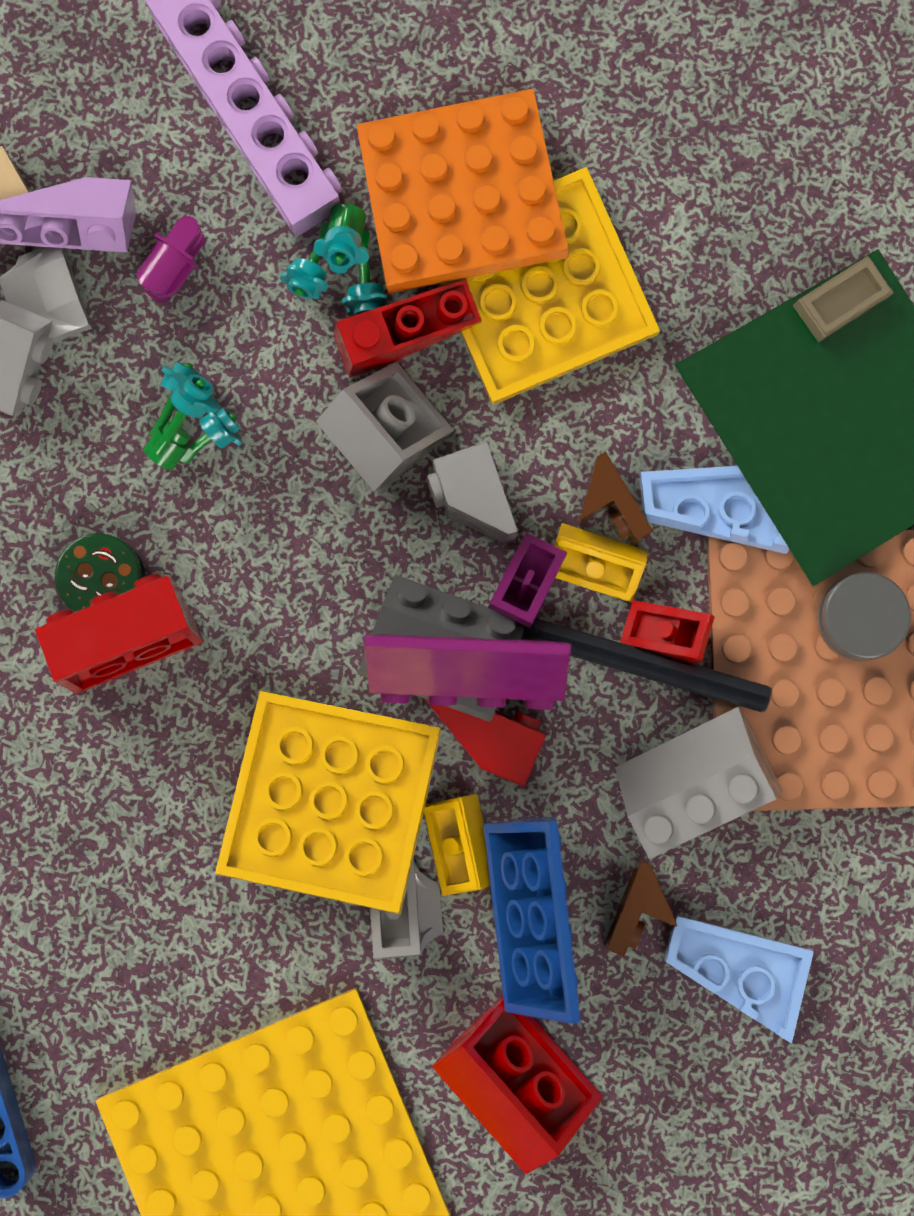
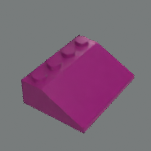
M388 634L365 636L364 646L369 693H381L380 702L409 703V695H429L428 704L454 706L457 705L458 697H477L476 706L504 708L506 699L525 700L526 709L553 710L554 701L565 700L571 644L566 642Z

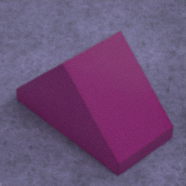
M525 533L488 608L531 628L567 552Z

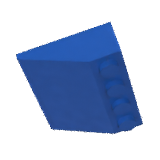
M533 817L483 824L505 1012L571 1024L581 1022L577 995L578 981L574 969L571 944L572 931L569 924L566 901L567 887L563 876L560 850L561 837L558 831L557 820L555 817Z

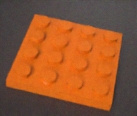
M534 89L356 124L388 294L569 258Z

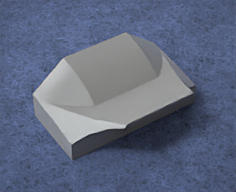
M41 247L18 256L16 265L0 276V285L6 302L53 321L48 336L53 339V342L92 329L65 248Z
M414 860L401 915L370 908L374 960L421 956L425 946L434 938L443 934L440 885L438 882L422 874Z

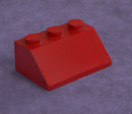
M161 574L149 575L134 583L135 588L119 595L117 592L104 593L93 598L90 601V607L75 613L71 609L63 610L47 617V624L34 630L53 681L78 694L204 643L201 632L176 582L169 575L161 577Z
M503 997L455 1039L431 1066L525 1174L558 1157L603 1098L602 1094L534 1017L505 1012Z

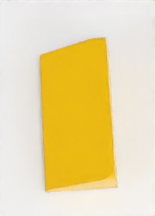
M562 523L554 546L566 551L567 555L556 579L632 603L647 562L648 551Z
M475 793L425 804L424 815L442 896L489 887L490 877L484 822L478 795Z

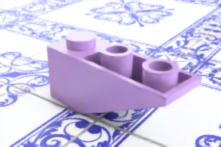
M84 177L0 200V244L127 253L136 217L131 180Z

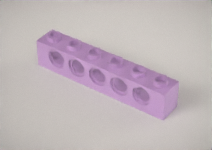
M145 0L152 19L294 236H300L328 218L331 208L334 205L340 204L338 194L343 191L331 169L327 168L322 171L313 158L318 155L314 143L304 130L298 134L289 120L294 118V115L289 105L280 93L273 97L265 85L270 79L264 67L256 56L249 60L242 50L241 46L246 43L239 29L232 20L225 23L217 12L221 8L219 0ZM198 24L210 26L209 30L203 35L194 36L189 34L190 30ZM228 60L235 63L228 72L217 73L213 71L215 65L220 61ZM254 97L259 100L258 104L251 110L237 108L238 103L243 98ZM275 133L284 137L283 141L276 147L267 148L261 145L263 138L269 134ZM301 170L306 172L308 177L300 185H290L285 182L287 175L292 171Z

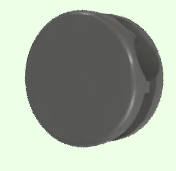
M868 572L853 574L833 584L823 595L817 612L818 629L826 645L839 656L853 661L873 660L893 652L906 638L911 622L910 606L901 588L883 575Z

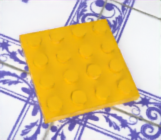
M587 167L554 180L569 258L466 278L482 322L460 332L492 406L657 336L660 332ZM460 280L440 283L439 286L442 287Z
M260 691L215 874L401 915L442 732L441 728Z

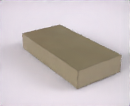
M869 256L800 298L793 304V307L819 343L886 300L894 292Z

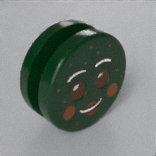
M104 533L87 534L71 542L61 553L55 568L57 592L65 605L74 612L90 607V601L101 594L117 592L119 595L135 588L134 583L146 577L145 567L138 553L121 539Z

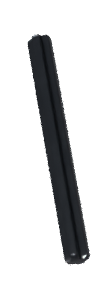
M538 618L535 619L531 628L525 626L521 640L566 642L571 644L570 656L758 712H765L767 710L772 695V689L767 685Z

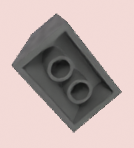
M395 575L380 609L372 634L521 640L525 625L488 607ZM364 654L358 675L368 678L366 655ZM416 695L429 700V695ZM458 697L457 705H444L489 722L492 721L496 711L494 707L476 706L477 697Z

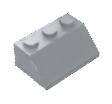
M740 706L615 767L627 816L649 859L776 800L783 790Z

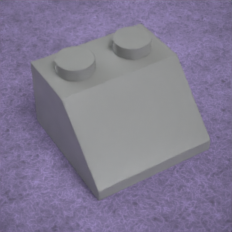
M397 362L343 389L316 420V423L326 433L330 441L336 445L373 491L398 478L454 431Z
M487 442L434 459L433 473L427 475L435 507L445 506L449 518L505 545L515 542L518 531Z

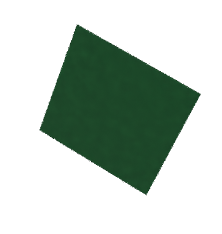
M879 249L867 256H869L894 293L819 343L797 313L793 304L860 260L675 364L678 372L813 587L914 525V304Z

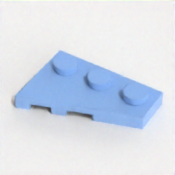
M738 466L641 472L643 515L647 522L783 554L788 553L789 548Z
M675 915L674 919L677 927L672 925L664 961L792 1044L814 951Z

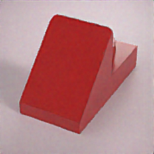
M632 600L620 643L691 664L698 663L703 659L715 616L709 613Z

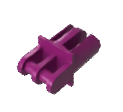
M191 216L180 218L166 238L155 233L154 236L157 242L139 267L136 275L146 294L155 301H169L179 291L193 270L197 272L200 270L194 257L204 244V235L197 220Z

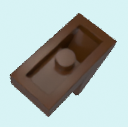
M605 451L598 455L594 462L578 524L610 507L613 513L608 516V519L614 531L621 540L628 537L632 545L648 537L653 530Z
M637 859L603 944L607 950L624 957L628 947L636 949L645 927V923L639 921L642 913L677 927L652 866L640 859Z

